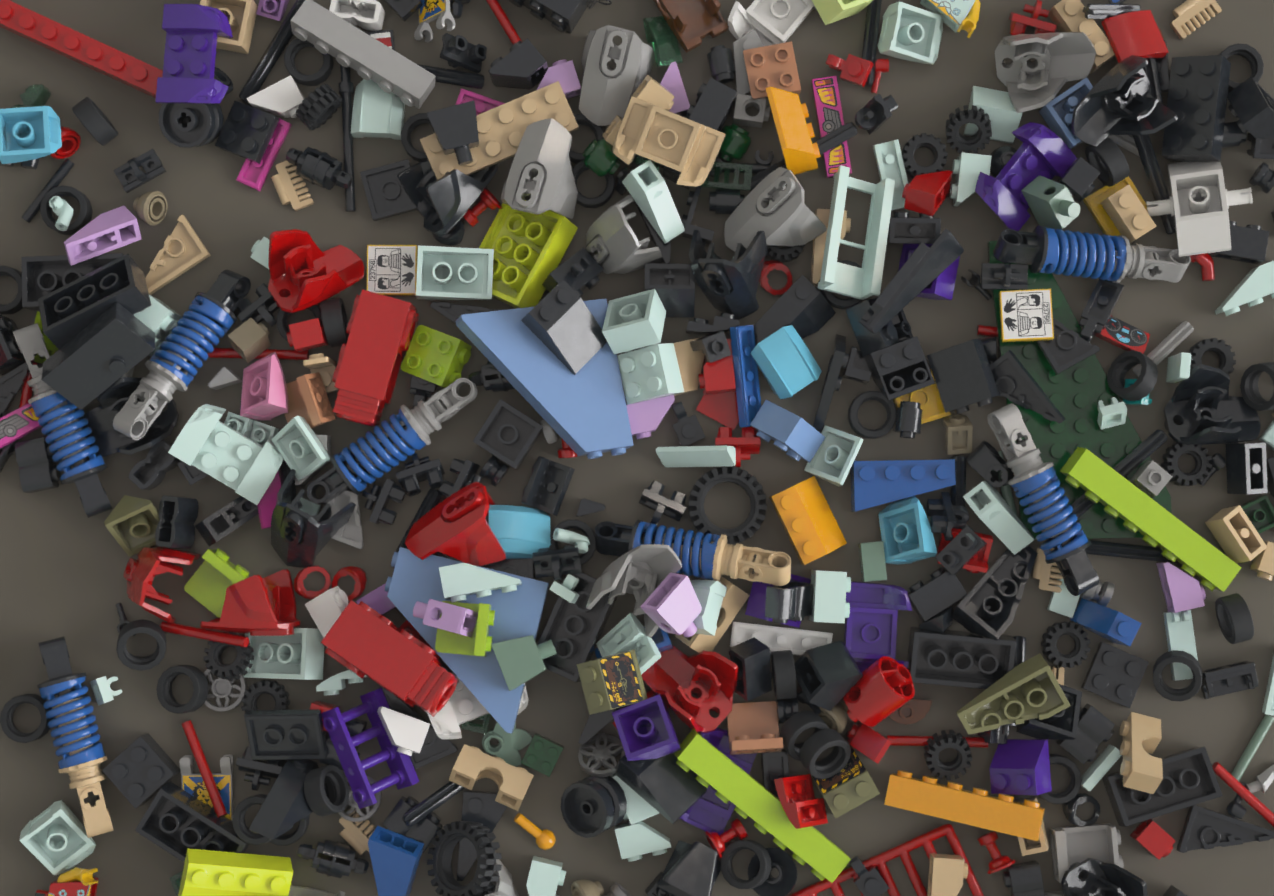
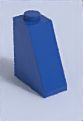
M1083 598L1080 599L1073 618L1070 619V621L1115 644L1131 646L1142 624L1119 611Z
M376 827L368 840V848L378 896H409L425 845L424 843L383 827Z

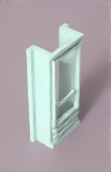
M840 165L838 172L833 175L834 186L818 289L864 300L872 295H880L895 180L885 178L877 184L849 177L850 168ZM847 188L872 195L865 246L840 239ZM839 243L864 250L862 268L837 262Z

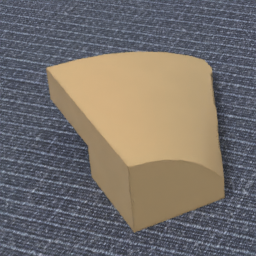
M699 338L674 343L684 388L683 393L675 394L674 396L698 390V374H701L705 353L703 354L702 350L693 351L690 342Z

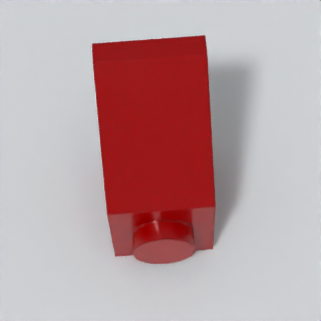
M946 170L916 175L910 184H906L902 194V197L905 199L904 209L933 216L950 193L953 171Z
M726 339L731 355L712 363L706 362L703 366V374H698L700 389L705 388V395L729 393L736 390L731 339Z
M860 721L857 725L854 723L846 734L849 737L847 740L849 745L877 764H879L892 743L886 737Z

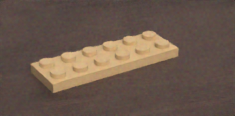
M559 81L476 115L479 146L470 149L473 158L472 163L458 165L455 153L445 155L435 133L420 139V142L438 180L445 176L447 171L451 172L453 169H457L466 175H471L515 156L527 126L534 122L552 118L566 128L569 133L579 129V126Z

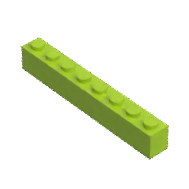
M1077 447L1060 470L1066 476L1065 481L1074 488L1080 486L1086 491L1084 495L1096 504L1098 501L1106 506L1103 509L1106 513L1114 518L1118 516L1125 521L1123 525L1134 533L1139 531L1144 535L1143 541L1154 548L1156 546L1160 547L1163 550L1161 554L1172 562L1177 560L1182 564L1181 570L1192 577L1198 576L1201 579L1200 584L1212 592L1214 589L1224 592L1242 568L1088 449Z
M692 729L680 744L681 750L674 752L678 759L676 763L686 772H689L690 769L697 774L695 779L706 788L709 785L717 790L715 795L727 804L730 800L736 805L734 810L744 819H747L749 816L756 821L754 826L764 835L767 832L775 837L772 841L781 849L785 850L788 847L794 852L792 857L803 866L805 863H808L813 867L811 872L821 881L826 878L833 883L851 861V858L813 826L796 829L788 819L779 798L695 730Z

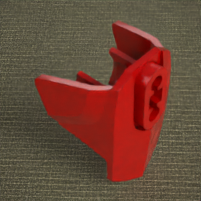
M297 229L275 231L270 234L268 260L270 280L268 291L282 311L294 313L314 306L364 278L362 259L347 247L338 245L326 251H321L307 231Z
M474 482L458 490L427 512L413 524L405 540L407 548L421 560L435 552H441L463 563L475 566H483L506 559L505 551L485 519L489 515V505L496 504L487 492L486 487L479 482Z
M162 546L155 548L145 547L137 555L138 559L130 558L126 565L124 578L127 580V595L131 601L140 605L147 612L168 623H175V617L144 601L146 597L167 605L171 604L173 600L169 599V595L157 592L152 586L155 575L171 572L182 576L183 567L172 563L191 565L194 560L200 559L201 554Z
M283 569L264 578H261L260 575H253L227 587L221 617L208 622L201 621L200 627L202 629L224 632L250 633L251 636L293 635L294 627L300 626V620L296 618V602L290 571Z
M673 646L672 649L661 652L662 657L642 674L643 681L656 695L660 694L665 704L691 729L702 733L715 731L732 711L733 694L738 678V666L726 657L712 651H702L687 656ZM692 695H697L698 698H693ZM709 710L717 712L718 717H711Z

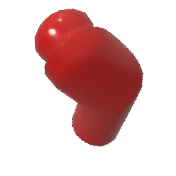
M1208 253L1190 255L1191 262H1198L1201 266L1202 281L1215 280L1213 258Z

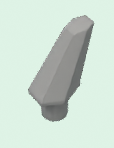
M1274 764L1256 776V781L1246 784V788L1251 793L1260 790L1263 794L1266 792L1274 780Z

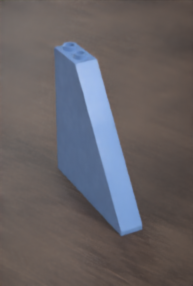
M607 299L583 301L601 329H603L608 307ZM534 307L460 315L456 320V326L578 456L587 455L588 459L602 457V453L611 452L612 456L622 455L626 453V449L634 445L617 354L613 353L608 342L574 375L521 321Z
M400 547L399 552H394L391 567H395L393 576H388L385 591L388 592L387 597L507 733H513L525 683L509 691L493 648L491 652H487L486 657L437 652L435 649L437 628L424 625L423 619L413 616V609L417 601L428 604L429 599L441 602L451 601V599L444 598L439 567L463 562L430 555L421 560L409 549ZM481 567L520 579L522 585H518L516 591L502 593L501 589L492 590L491 596L477 598L476 594L466 595L467 600L460 602L492 605L491 610H495L494 626H489V636L493 637L492 644L531 635L534 636L536 641L549 583Z

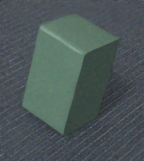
M883 541L858 543L862 582L887 580Z

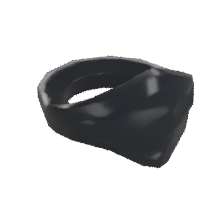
M460 219L454 225L456 228L450 234L442 237H437L433 233L432 235L441 244L448 246L458 245L463 240L464 224Z
M1078 793L1072 800L1062 803L1066 819L1076 826H1090L1097 821L1100 815L1098 801L1085 793ZM1084 802H1091L1094 806V813L1088 820H1080L1076 816L1078 805H1082Z

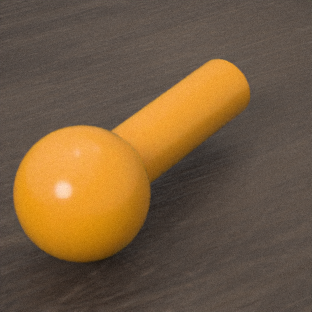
M521 813L516 815L514 822L536 838V844L540 849L548 850L554 846L556 838L552 831L548 829L541 830Z

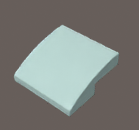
M629 613L596 643L602 657L635 649L641 675L662 657L654 641L646 636L644 626L633 613Z

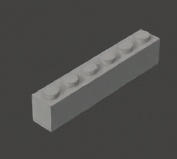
M305 0L291 19L292 32L298 39L309 41L319 52L323 54L328 53L335 57L339 64L344 67L353 68L363 79H371L383 91L389 94L391 92L400 97L404 104L410 107L415 106L420 109L435 87L436 76L313 0Z

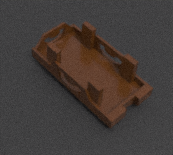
M653 0L686 53L700 46L702 43L701 39L711 35L712 38H715L726 32L729 28L719 12L721 4L718 0Z

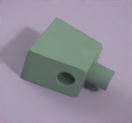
M1039 175L1021 190L1040 226L1063 229L1079 216L1080 205L1074 202L1068 188L1063 184Z
M533 635L492 644L509 691L516 689L545 671L546 667L543 659L557 654L552 640L537 645Z

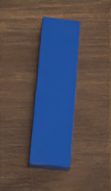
M744 325L730 327L739 426L750 427L751 422L761 408L758 366L751 355V351L755 348L754 326Z

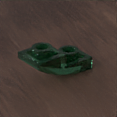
M664 17L644 18L643 23L647 44L653 43L657 67L667 66L675 61L677 64L682 63L683 60L677 38Z
M43 84L29 86L25 93L19 95L24 104H18L11 108L44 106L50 98L51 92Z

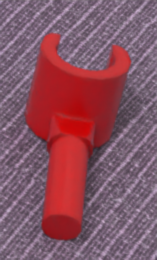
M887 58L875 61L871 93L877 94L881 73L889 72V59Z

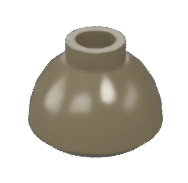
M149 191L134 200L133 208L142 221L155 226L160 224L165 218L168 205L166 197L162 192Z
M839 701L831 711L819 707L821 713L818 715L826 725L841 734L847 725V705Z
M587 879L573 881L571 885L572 896L604 895L603 886L599 881L592 882Z

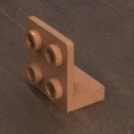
M792 41L743 51L751 98L753 100L768 97L767 87H774L800 95L801 86Z
M319 372L297 377V380L286 384L288 413L284 414L287 423L294 417L301 416L306 419L311 428L336 420Z
M776 701L732 704V711L727 716L730 755L781 752L783 749V737L779 738Z

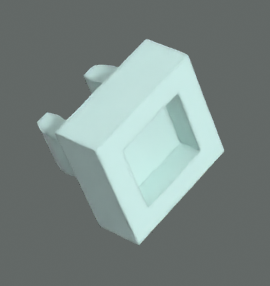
M1115 397L1111 398V405L1105 406L1102 400L1098 402L1099 413L1097 422L1100 429L1125 424L1127 407L1124 402L1118 403Z
M568 574L563 584L559 581H554L549 590L568 602L575 604L580 595L573 590L578 584L579 579Z
M106 676L90 682L98 706L114 700L113 697L122 693V689L113 691L110 688V684L118 680V677L114 676L107 679Z

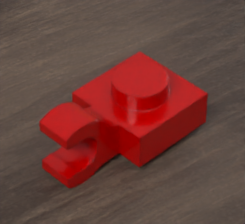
M829 54L826 61L829 68L841 71L840 78L861 87L865 86L874 65L869 60L851 54L848 55L846 61Z

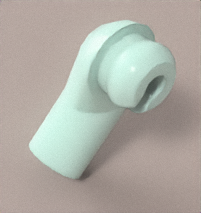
M53 196L49 200V206L58 216L55 227L60 231H66L74 210L66 200L61 199L59 196Z
M561 528L555 529L553 533L554 540L575 545V548L578 547L579 553H586L589 550L590 541L586 536Z

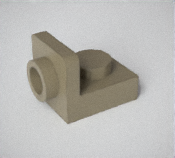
M952 414L950 417H944L945 451L947 455L972 453L973 425L969 418L962 414Z

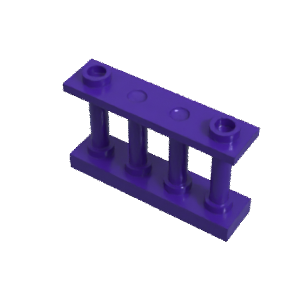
M382 688L361 695L360 698L363 704L343 713L340 712L339 707L321 713L324 727L329 733L353 792V798L358 804L359 809L376 804L377 800L374 794L396 784L399 790L420 782L410 757L397 752L398 747L391 744L377 713L378 708L382 706L390 709ZM367 713L372 728L350 737L345 723ZM377 737L382 751L360 761L355 746ZM386 760L391 775L370 785L364 770Z

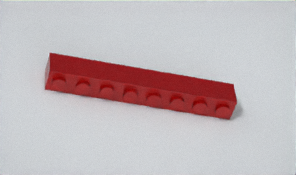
M0 0L1 28L156 98L157 79L163 76V70L10 0Z

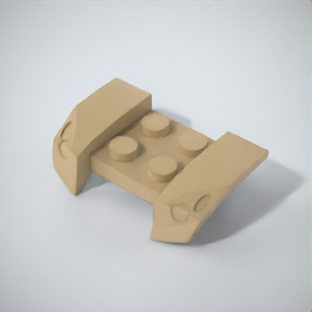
M631 96L613 144V153L628 165L633 162L637 154L681 172L676 184L697 187L704 183L711 171L726 134Z

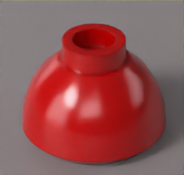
M61 126L62 147L50 155L55 159H65L72 156L80 147V135L69 127Z

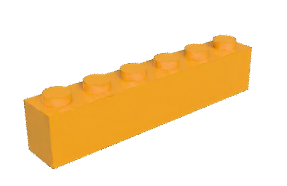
M898 770L897 774H890L884 805L1025 839L1039 840L1045 808L1039 807V802L1024 799V803L1013 801V796L999 793L998 797L988 795V790L973 787V791L962 789V784L948 782L947 785L938 784V779L923 776L921 780L913 778V773Z

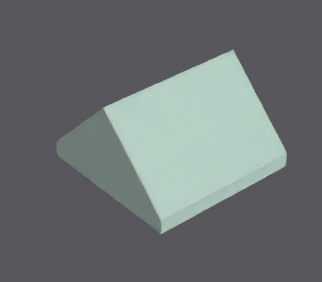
M973 86L968 110H971L972 105L977 106V111L982 108L984 114L987 113L989 115L992 129L990 140L1013 144L1015 136L1012 132L1018 129L1022 113L1015 111L1008 92ZM973 123L965 124L964 135L973 136L978 132L977 125Z
M294 417L271 439L289 468L296 470L295 477L298 481L331 461L329 454L304 417Z
M825 425L821 434L826 438L811 462L807 463L804 471L840 487L843 486L864 439Z

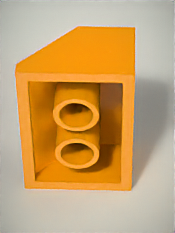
M767 87L766 92L787 169L791 170L794 175L817 169L816 158L821 156L818 144H812L811 138L815 137L812 123L806 124L805 118L809 117L806 103L801 104L799 95L796 93Z
M815 476L769 497L801 565H806L847 544Z

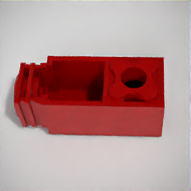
M363 289L361 295L357 294L352 315L347 325L346 333L349 334L347 344H342L338 364L332 382H335L334 387L338 389V396L332 412L336 413L337 417L371 427L380 425L385 404L391 403L405 351L407 352L419 320V314L416 313L417 309L412 303Z
M351 600L321 641L326 647L324 652L363 679L366 675L411 707L417 705L434 717L448 702L459 680L442 667V664L437 660L439 655L429 646L403 629L398 632V628L392 621L364 602L360 601L357 604Z

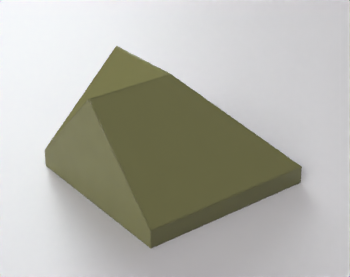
M124 495L104 521V525L130 557L139 553L145 547L149 548L156 545L155 533L160 521L159 511L151 500Z

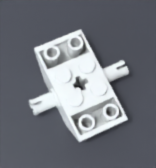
M1220 161L1167 164L1171 196L1165 200L1146 201L1147 212L1150 217L1167 214L1174 216L1179 257L1231 250L1228 209L1229 206L1253 204L1251 187L1227 191Z

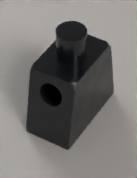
M474 100L427 112L429 123L444 154L455 153L458 165L472 163L473 158L470 149L479 146Z

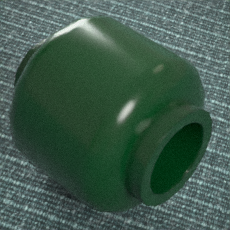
M732 123L731 126L726 125L721 130L726 135L718 154L719 157L729 162L733 158L741 160L751 144V138L748 136L750 132Z
M594 139L582 154L585 157L583 161L585 166L599 177H603L607 173L612 175L620 166V163L617 161L619 157L613 153V146L604 139L598 141Z

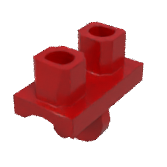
M1036 0L1034 6L1025 4L1023 9L1024 12L1031 13V17L1014 12L1010 13L1011 25L1009 34H1024L1027 25L1036 27L1034 34L1055 32L1057 25L1037 19L1038 16L1047 18L1049 10L1042 9V1Z
M720 427L714 446H734L736 448L735 467H741V460H750V454L760 453L761 439L756 436V429L753 427L742 428V437H732V428Z

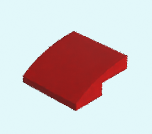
M1151 10L1119 14L1106 18L1101 22L1118 63L1129 58L1131 55L1143 58H1163L1169 52Z
M810 774L774 779L781 805L796 829L828 823L824 798L815 799Z

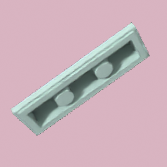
M734 446L656 448L658 457L667 468L735 466L736 448Z

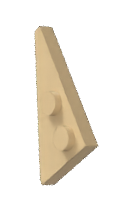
M183 214L179 216L177 220L179 222L172 234L168 235L164 242V247L159 250L149 267L150 271L145 278L149 295H152L211 256Z

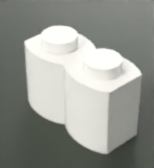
M331 0L329 11L353 26L358 25L368 31L382 30L385 11L378 1Z

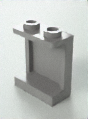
M1101 823L1083 827L1065 826L1050 828L1054 879L1061 883L1065 871L1069 870L1073 863H1081L1088 858L1097 859L1104 863L1116 864L1124 868L1122 856L1118 853V845H1121V835L1119 829H1116V826L1113 824Z

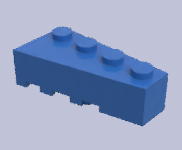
M955 459L854 461L850 469L851 512L956 485Z

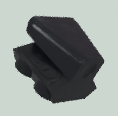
M678 841L657 886L661 891L670 896H711L712 888L721 871V863L717 859L718 852L697 841L693 844Z

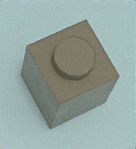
M249 318L228 335L232 348L247 363L271 346L268 338L270 334L268 329L261 322L257 324L252 318Z

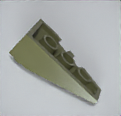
M1039 653L1017 665L956 713L968 735L998 729L1001 725L1011 723L1018 725L1024 723L1025 720L1035 718L1039 720L1046 719L1071 705L1048 663Z

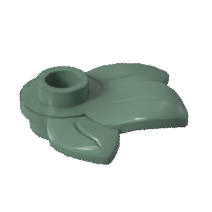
M497 722L494 730L484 734L482 747L488 754L496 755V757L502 758L512 766H518L522 764L518 750L526 747L532 741V736L527 731L516 728V722L513 733H507ZM496 738L499 740V743L493 745L490 743V740Z

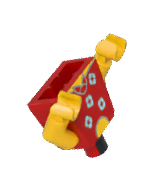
M75 867L60 874L58 879L50 884L49 891L37 890L35 896H96L99 878L93 877V873L98 872V869Z

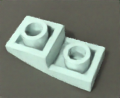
M229 411L224 422L227 426L261 446H264L270 436L273 438L279 430L273 426Z
M346 670L321 682L316 686V692L324 691V696L337 695L339 690L346 688L345 679H348V683L364 682V680L350 670Z

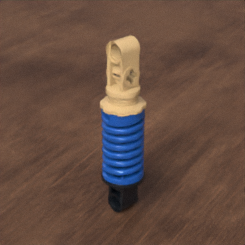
M639 519L635 522L634 527L609 521L601 522L595 527L596 550L603 555L621 557L640 545L662 544L669 545L682 563V568L676 574L684 573L687 576L694 575L697 578L701 577L719 581L722 575L730 576L731 579L740 578L775 586H784L791 579V558L787 553L764 550L758 547H747L739 543L730 545L725 534L716 535L708 533L704 537L703 532H697L695 535L693 530H688L685 533V530L682 528L676 532L675 527H669L668 529L665 525L657 527L656 524H650Z
M64 636L39 642L49 680L38 684L37 688L40 691L41 698L48 700L43 704L44 708L51 709L46 712V717L53 719L48 722V726L56 728L50 733L51 737L57 738L53 741V746L61 747L55 752L56 756L63 757L58 762L59 773H68L71 780L69 788L77 789L87 837L90 838L114 831L100 784L101 781L106 779L105 774L101 772L100 764L108 760L104 753L103 744L98 742L101 739L100 734L95 733L98 730V725L93 723L96 720V716L90 714L94 708L92 705H87L91 702V697L87 695L81 696L89 690L88 686H81V683L86 680V672L72 673ZM93 791L94 795H99V798L95 800V805L84 801L88 797V792Z

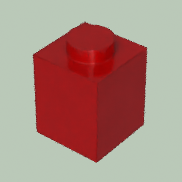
M315 318L289 325L290 332H287V339L290 347H294V350L302 352L328 345L321 319Z
M1151 819L1142 821L1129 835L1158 860L1161 857L1165 858L1173 850L1172 845L1175 843V840Z

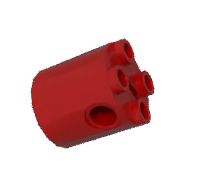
M882 656L861 672L863 677L843 698L848 707L847 714L852 721H860L867 726L874 727L914 697L915 688L911 674L903 664L898 663L889 656Z

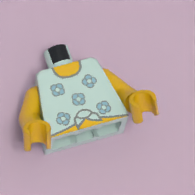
M921 0L920 2L930 12L941 15L943 23L954 32L965 30L968 32L967 37H971L979 20L981 4L979 0Z

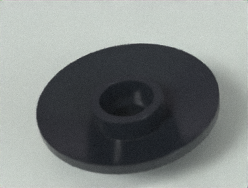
M765 848L771 858V871L773 868H776L779 875L777 878H774L770 871L768 879L762 885L753 888V890L760 896H786L793 890L797 882L798 872L796 863L790 854L780 848ZM756 854L752 857L748 866V880L754 878L760 869V861Z

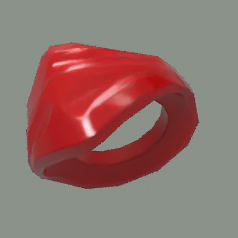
M774 260L765 261L759 283L766 292L772 295H781L791 287L793 276L789 268L782 262ZM774 268L783 271L787 277L785 286L778 290L770 287L766 277Z
M320 566L305 567L295 577L294 590L303 598L314 599L329 590L331 585L330 574L325 568ZM314 571L322 573L325 577L323 588L315 592L307 591L303 584V580L306 579L307 575Z
M354 566L340 569L332 581V588L338 586V581L341 577L347 575L353 577L356 583L353 593L347 596L348 601L358 598L363 593L367 582L365 571Z

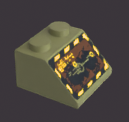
M635 649L577 664L589 715L647 699Z
M850 746V759L839 773L825 779L815 778L811 775L835 819L880 794L852 746Z

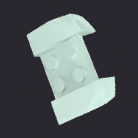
M209 404L200 406L185 424L168 453L190 466H195L234 489L235 493L258 505L284 459L272 442V437L270 436L265 445L261 446L219 421L226 409Z

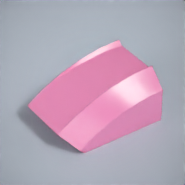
M276 352L244 368L240 416L254 420H271L281 414L288 413L287 386Z

